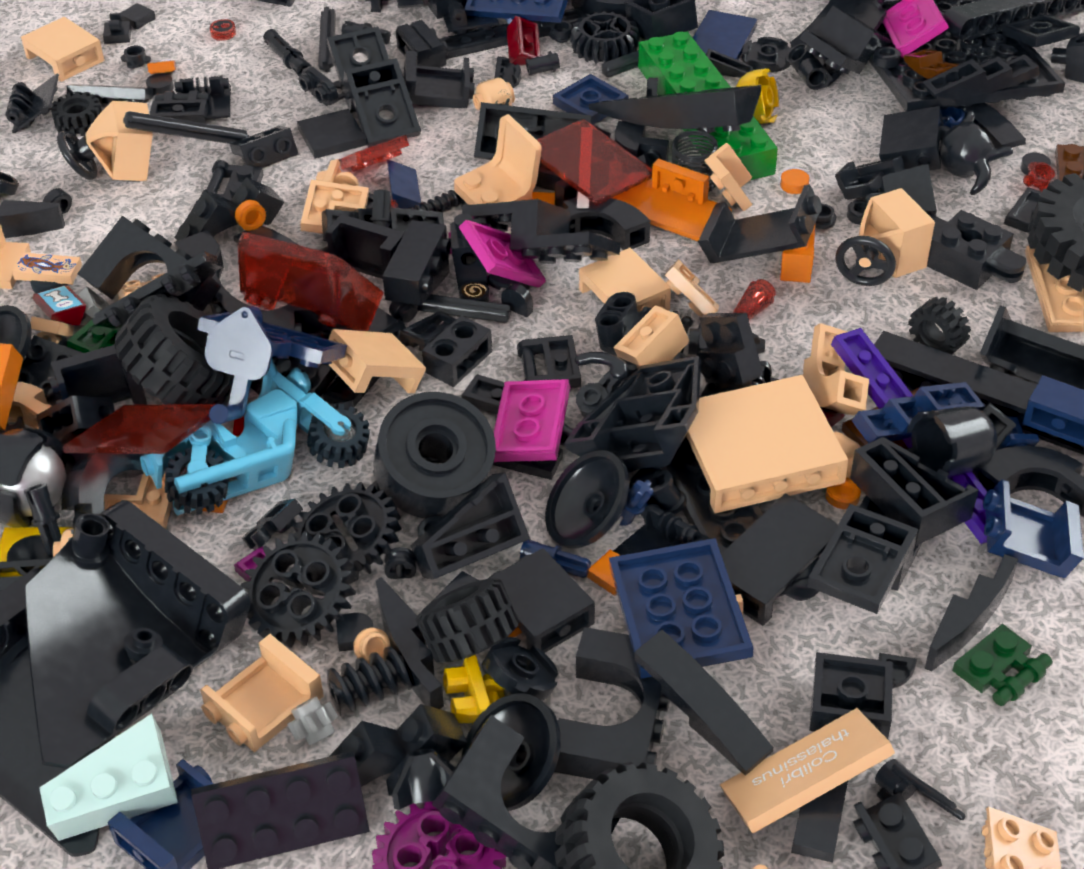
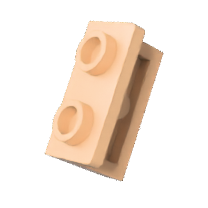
M725 143L704 161L713 172L710 178L719 190L725 188L722 195L729 204L733 206L737 203L742 211H745L753 204L741 187L750 181L752 176L732 147Z

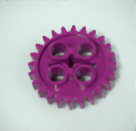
M432 801L424 802L425 807L421 809L414 803L409 805L410 814L408 815L397 810L395 812L397 824L385 821V835L376 836L378 849L372 850L373 869H502L506 867V856L495 848H489L479 843L474 834L460 824H453L447 821L440 814V811L432 806ZM431 832H440V834L436 836L427 835ZM464 851H474V852H475L474 854H471V855H463V854H461V853L464 852ZM409 862L418 863L413 867L403 866Z

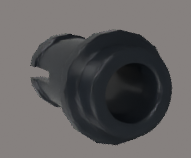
M549 51L548 55L526 59V68L529 75L550 70L555 72L556 69L560 68L558 54Z

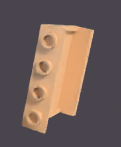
M803 375L699 398V412L686 437L711 489L710 505L714 514L779 499L785 493L792 496L845 483L848 458Z

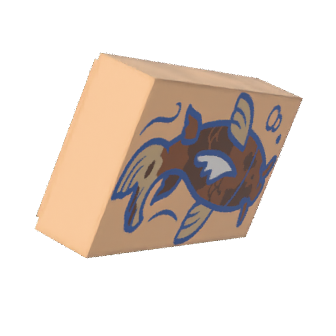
M22 252L12 273L15 280L47 281L73 285L78 275L77 273L82 267L80 257Z

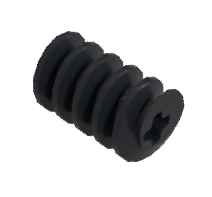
M389 646L384 648L383 658L377 652H372L369 656V664L363 657L357 658L355 670L349 663L342 664L341 675L334 668L327 670L329 693L340 716L341 704L344 703L352 712L356 711L355 699L360 698L366 707L369 706L370 693L372 692L380 701L384 700V688L386 687L394 695H398V683L401 681L408 690L412 689L411 678L402 656Z

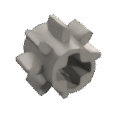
M316 696L293 708L291 712L295 720L287 725L295 740H301L305 737L308 744L312 745L335 731L331 722L339 717L330 701L321 704Z

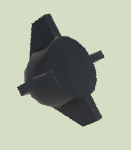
M419 749L407 753L386 779L388 796L393 797L394 809L400 810L413 803L434 801L455 769V766L434 749Z

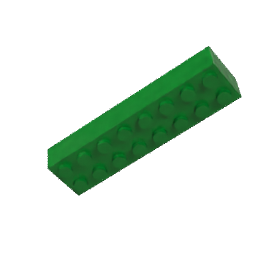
M688 31L676 32L673 35L664 37H653L639 42L638 68L647 80L648 78H658V95L731 88ZM754 116L751 122L740 125L741 130L723 132V127H715L716 132L709 133L717 140L718 149L725 143L732 147L752 176L751 180L775 174L778 147ZM683 129L684 132L691 130L698 131V129ZM700 135L688 136V137H702V138L709 139L708 137H704V136H700ZM691 139V141H703L711 144L710 142L705 140ZM693 143V144H700V145L708 146V145L702 144V143Z

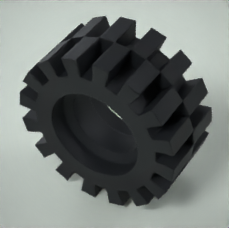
M74 92L75 95L73 96L68 93L65 94L66 98H57L58 102L54 101V106L51 109L57 131H68L75 136L80 133V136H85V132L88 131L91 124L102 112L99 98H96L94 94L89 95L88 92H83L82 95L79 92Z
M944 297L929 299L910 315L911 319L908 321V325L912 326L909 329L910 335L915 334L916 336L912 339L913 341L949 354H953L967 343L966 341L970 338L968 333L971 331V327L965 325L969 322L967 316L962 317L960 315L964 311L961 308L956 310L954 308L956 303L952 300L947 303V298Z

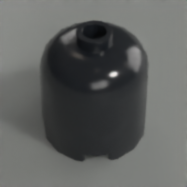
M954 407L920 412L911 419L907 428V433H912V447L908 448L907 451L920 457V463L936 472L942 469L949 473L948 478L983 468L989 464L997 448V434L992 420L986 413L975 407Z

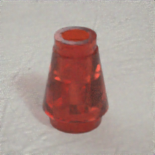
M764 279L750 282L733 313H747L748 319H752L773 304L774 297L776 296L775 288Z

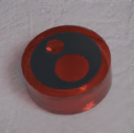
M228 19L212 22L210 24L211 37L219 41L233 38L236 35L235 23Z

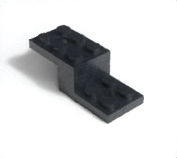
M379 27L327 37L329 51L348 108L351 113H357L368 148L420 136L421 128L397 58L389 59ZM357 53H363L368 59L365 62H357L353 56ZM389 110L394 114V117L390 120H385L380 117L379 112Z
M539 199L462 206V214L471 215L472 219L480 220L482 225L490 226V228L502 232H507L508 227H511L510 250L522 253V258L538 259V262L543 264H555L556 259L563 258L566 262H581L582 257H589L590 260L605 261L608 260L610 255H620V243L591 232L569 233L570 211Z
M866 495L859 507L849 504L809 575L807 587L878 614L890 589L899 590L922 545L921 543L915 546L918 529L888 518Z

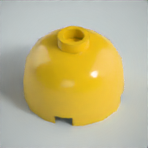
M766 68L747 72L736 84V87L761 85V93L753 114L759 124L774 123L777 115H771L774 107H779L776 80L774 76H768L767 73L770 72V69Z

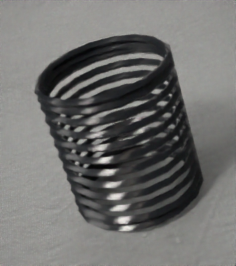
M696 130L683 132L673 140L672 163L693 171H702L699 173H707L706 175L711 176L713 172L709 166L701 163H706L704 160L718 150V142L714 136L707 132ZM692 135H700V136H704V137H708V138H709V139H706V138H702V137H689V138H685V139L679 141L680 139H682V138H684V137H688V136H692ZM691 139H701V140L708 141V142H710L711 144H709V143H707V142H703V141H688V142H684V143H682V142H683V141H687V140H691ZM690 143H702V144L708 145V146H704V145H700V144H691V145H687V146H684V147L678 149L679 147H681V146H683V145H685V144H690ZM688 147H703V148L708 149V150H705V149H701V148H690V149H686V150L681 151L682 149L688 148ZM691 150H699V151L707 152V153H709V154L702 153V152H689V153H685V154H682V153L687 152V151H691ZM690 154H701V155H703V156H687V155H690ZM713 181L709 184L708 192L716 187Z

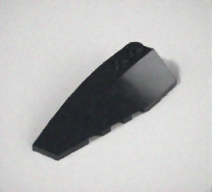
M761 85L710 89L691 93L682 92L663 96L654 95L640 97L639 99L635 97L590 103L589 109L614 119L656 128L698 129V131L711 133L716 132L715 127H723V132L741 130V124L751 122L761 93Z

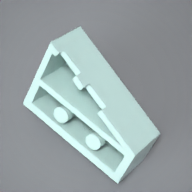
M152 713L39 788L47 826L58 841L107 826V822L118 812L123 813L127 818H132L178 803L161 730Z

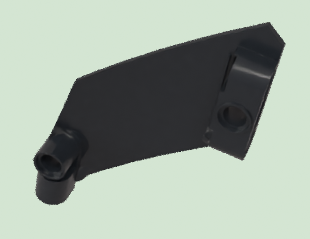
M830 0L822 12L805 30L815 34L833 5L853 15L877 31L887 14L880 5L885 0ZM801 33L790 42L792 49L787 55L788 62L810 89L818 90L830 86L844 72L834 69L825 63V59L820 56L817 57L804 49L807 44L799 39L802 35Z

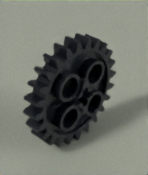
M359 482L355 489L352 490L350 484L346 483L341 492L334 486L330 496L327 497L323 493L319 494V503L316 504L309 501L308 505L311 510L299 513L303 521L292 524L296 531L293 534L298 540H300L304 531H307L312 538L317 533H320L325 540L332 539L347 554L346 558L354 566L350 571L357 580L361 570L368 574L372 573L370 566L372 563L382 565L383 561L380 556L382 554H391L392 549L389 544L399 542L395 532L402 530V527L398 522L401 516L397 511V507L383 489L377 491L373 484L366 489L363 483ZM337 514L358 546L357 551L351 550L332 519L334 515ZM326 573L321 574L316 582L320 581Z
M304 531L300 540H298L293 533H289L288 543L284 544L279 538H276V548L274 550L264 546L263 550L266 556L263 559L253 557V561L258 566L256 569L245 570L251 581L243 582L240 586L248 593L250 599V609L247 615L250 621L248 624L255 631L258 630L257 633L262 638L271 634L279 642L283 641L289 648H292L296 638L303 646H307L308 636L312 635L319 642L321 641L320 631L325 628L330 633L334 632L331 622L334 619L343 622L345 619L339 613L340 610L352 608L346 597L356 595V591L348 584L355 582L357 578L350 571L354 566L346 558L347 554L332 539L325 540L320 533H317L312 538L307 531ZM294 564L293 568L290 571L286 572L288 567ZM326 573L320 581L316 582L321 574ZM274 579L280 580V581H283L285 584L280 583V582H279V583H277V582H272V580H274ZM304 587H305L310 593H308V592H306V591H303ZM312 594H314V595H320V596H325V597L322 598V599H320V598L314 597ZM279 596L277 602L271 605L272 601ZM310 605H311V607H310V609L308 610V612H306L305 614L301 615V614H302V611H303L307 606H310Z

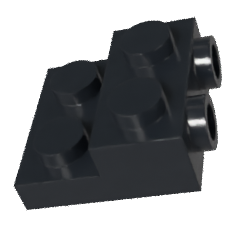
M708 313L699 317L702 327L701 334L707 348L697 353L701 359V373L706 383H713L715 389H723L732 385L733 389L736 390L752 386L753 380L764 376L747 313Z
M816 652L809 731H816L858 708L888 739L892 722L893 662Z

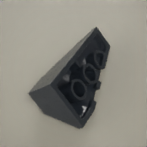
M481 102L474 158L493 159L496 154L500 118L507 114L524 128L543 126L545 127V132L541 136L565 142V133H571L580 141L581 130H590L591 115ZM548 146L545 147L543 150L555 151L556 149Z

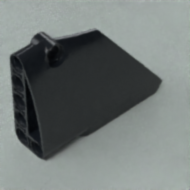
M122 500L99 514L86 513L80 515L75 523L73 537L25 585V611L30 671L42 765L70 768L176 692L188 680L193 669L238 638L243 631L250 609V599L246 591L127 500ZM139 628H149L159 633L163 638L162 646L138 662L128 657L127 651L124 648V638L130 631Z

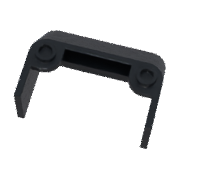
M1000 305L980 351L983 361L990 366L989 368L1006 374L1009 373L1037 384L1043 375L1084 390V346L1011 320L1007 308Z

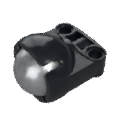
M22 428L11 429L0 434L1 524L13 528L29 527L32 525V512L24 494V490L29 487L47 484L52 505L54 506L60 499L66 481V454L61 442L49 432L39 429Z

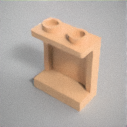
M62 17L21 36L26 57L30 60L39 56L53 67L54 75L59 74L58 80L61 82L104 61L100 40L66 17Z
M631 248L621 251L620 255L608 256V260L596 261L579 268V290L582 293L592 290L604 304L615 293L629 292L635 295L638 312L642 311L644 307L653 308L655 305L670 310L671 288Z
M333 329L328 339L347 345L345 358L334 360L332 364L328 365L354 393H365L372 377H393L407 393H415L426 370V367L392 333Z
M271 634L259 642L261 657L216 692L208 685L200 689L204 703L201 708L205 716L214 724L220 722L226 727V731L233 742L239 746L244 743L253 752H256L287 727L289 722L295 720L291 712L293 708L317 696L318 700L324 697L320 674Z

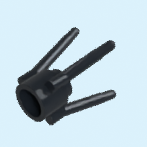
M891 759L886 762L876 774L875 782L881 787L877 797L882 801L901 792L906 801L917 790L959 820H964L966 817L962 811L957 809V805L916 777L897 759Z

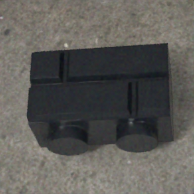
M419 20L412 22L411 25L405 24L396 28L397 48L404 56L406 50L416 51V65L443 67L447 64L448 46L444 40H439L433 27L429 28L424 21Z

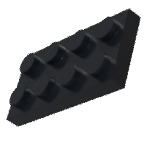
M353 751L191 789L208 869H220L370 832Z

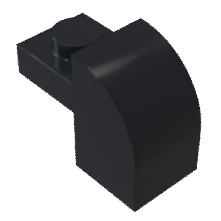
M618 121L615 129V160L622 166L642 155H646L654 162L657 159L668 162L669 140L645 137L646 126Z

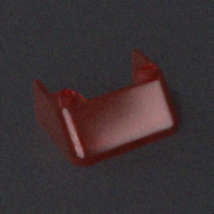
M247 232L242 233L237 247L240 292L245 295L244 301L254 306L262 307L266 311L273 310L278 301L311 310L319 315V322L330 327H336L338 323L345 325L353 331L369 330L384 292L346 261L324 251Z

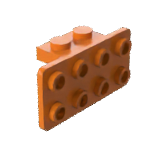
M657 159L653 164L652 180L632 174L610 197L629 203L639 209L650 219L651 225L695 241L699 240L715 204H717V202L708 200V175L661 159Z

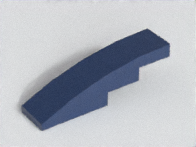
M966 382L920 387L914 396L889 399L881 409L858 411L852 422L868 444L882 437L894 442L912 437V433H907V428L911 419L920 412L966 406L975 407L982 411L985 405Z

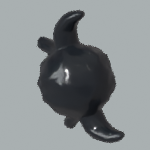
M969 111L963 121L952 128L946 125L941 126L939 149L940 160L947 171L961 178L977 176L970 190L971 195L979 193L989 183L991 179L989 163L991 161L1013 154V149L1009 146L995 149L984 130L973 122L975 119L973 111Z

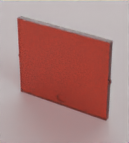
M585 119L537 139L542 148L540 162L596 205L652 178L653 170Z
M216 404L123 405L69 441L62 448L64 453L165 454L210 421L209 411Z

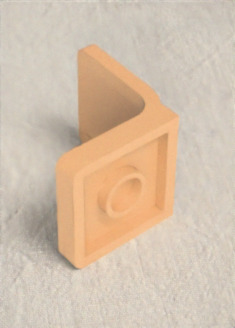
M509 114L501 117L495 156L490 162L457 177L454 180V191L468 205L531 200L538 177L542 150L540 143Z

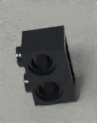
M461 315L452 324L446 326L442 333L433 341L428 342L422 349L423 365L426 367L425 373L455 387L492 353L491 329Z

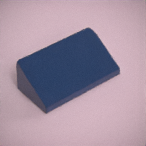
M387 160L393 208L407 209L413 208L414 205L420 206L421 197L416 169Z

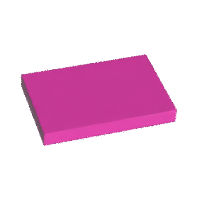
M902 0L886 11L887 14L882 21L896 49L900 51L902 58L949 28L934 0Z
M465 220L459 226L488 273L537 288L546 282L544 275L533 259L522 258V253L510 250L511 234L470 220Z
M568 379L504 382L493 432L496 444L494 462L557 460L570 393Z

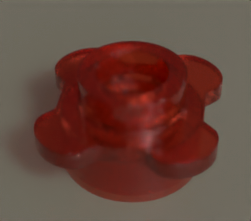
M1031 162L1028 165L1029 172L1023 178V183L1028 187L1034 186L1039 188L1042 192L1043 189H1047L1048 184L1055 177L1056 173L1047 163Z

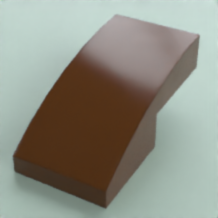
M924 49L904 55V61L908 66L927 79L959 65L943 62L942 51Z

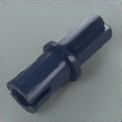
M646 479L645 482L637 480L629 489L628 499L621 514L623 520L619 525L626 526L631 524L636 515H640L645 511L647 501L654 493V490L650 487L652 483Z
M531 539L523 542L520 550V559L544 548L567 573L581 578L587 577L588 569L591 567V561L587 558L562 551L560 545L552 547Z

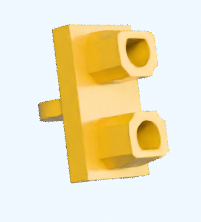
M476 655L465 658L463 666L444 669L443 686L445 693L464 692L465 697L452 698L450 704V712L455 714L458 723H472L473 725L478 716L490 704L505 696L504 689L489 674H485L482 677Z

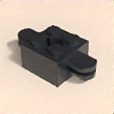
M960 210L948 222L928 213L935 221L927 267L975 290H978L992 275L1008 283H1015L1022 279L1026 258L1010 251L1014 233L963 210Z

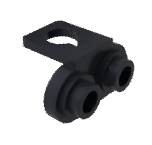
M312 66L303 69L302 76L299 77V84L305 92H311L319 103L328 106L345 98L344 93L338 94L336 89L342 90L340 81L332 82Z

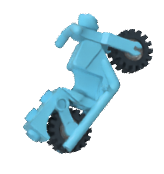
M271 359L269 371L263 377L262 389L258 399L246 406L244 430L239 437L233 435L223 425L207 420L145 439L144 456L140 457V462L145 475H151L157 489L162 488V478L165 474V493H167L168 501H173V509L177 516L184 513L190 514V511L196 510V515H200L205 507L208 513L214 511V504L219 507L224 500L288 479L291 474L294 458L297 424L308 434L307 446L310 447L312 456L318 454V462L322 463L326 459L328 460V467H333V462L338 463V468H344L346 461L349 466L355 465L356 459L360 461L363 458L370 435L368 420L363 421L364 415L361 412L355 415V408L352 406L349 407L348 411L343 410L344 404H338V409H334L333 404L329 405L317 394L308 393L311 390V382L306 372H301L296 367L289 372L287 377H284L277 371L275 363ZM231 477L237 478V480L228 482Z

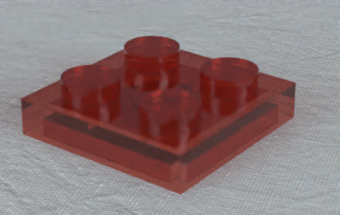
M406 135L345 156L339 159L342 170L351 167L352 172L400 156L402 155L401 149L410 145Z

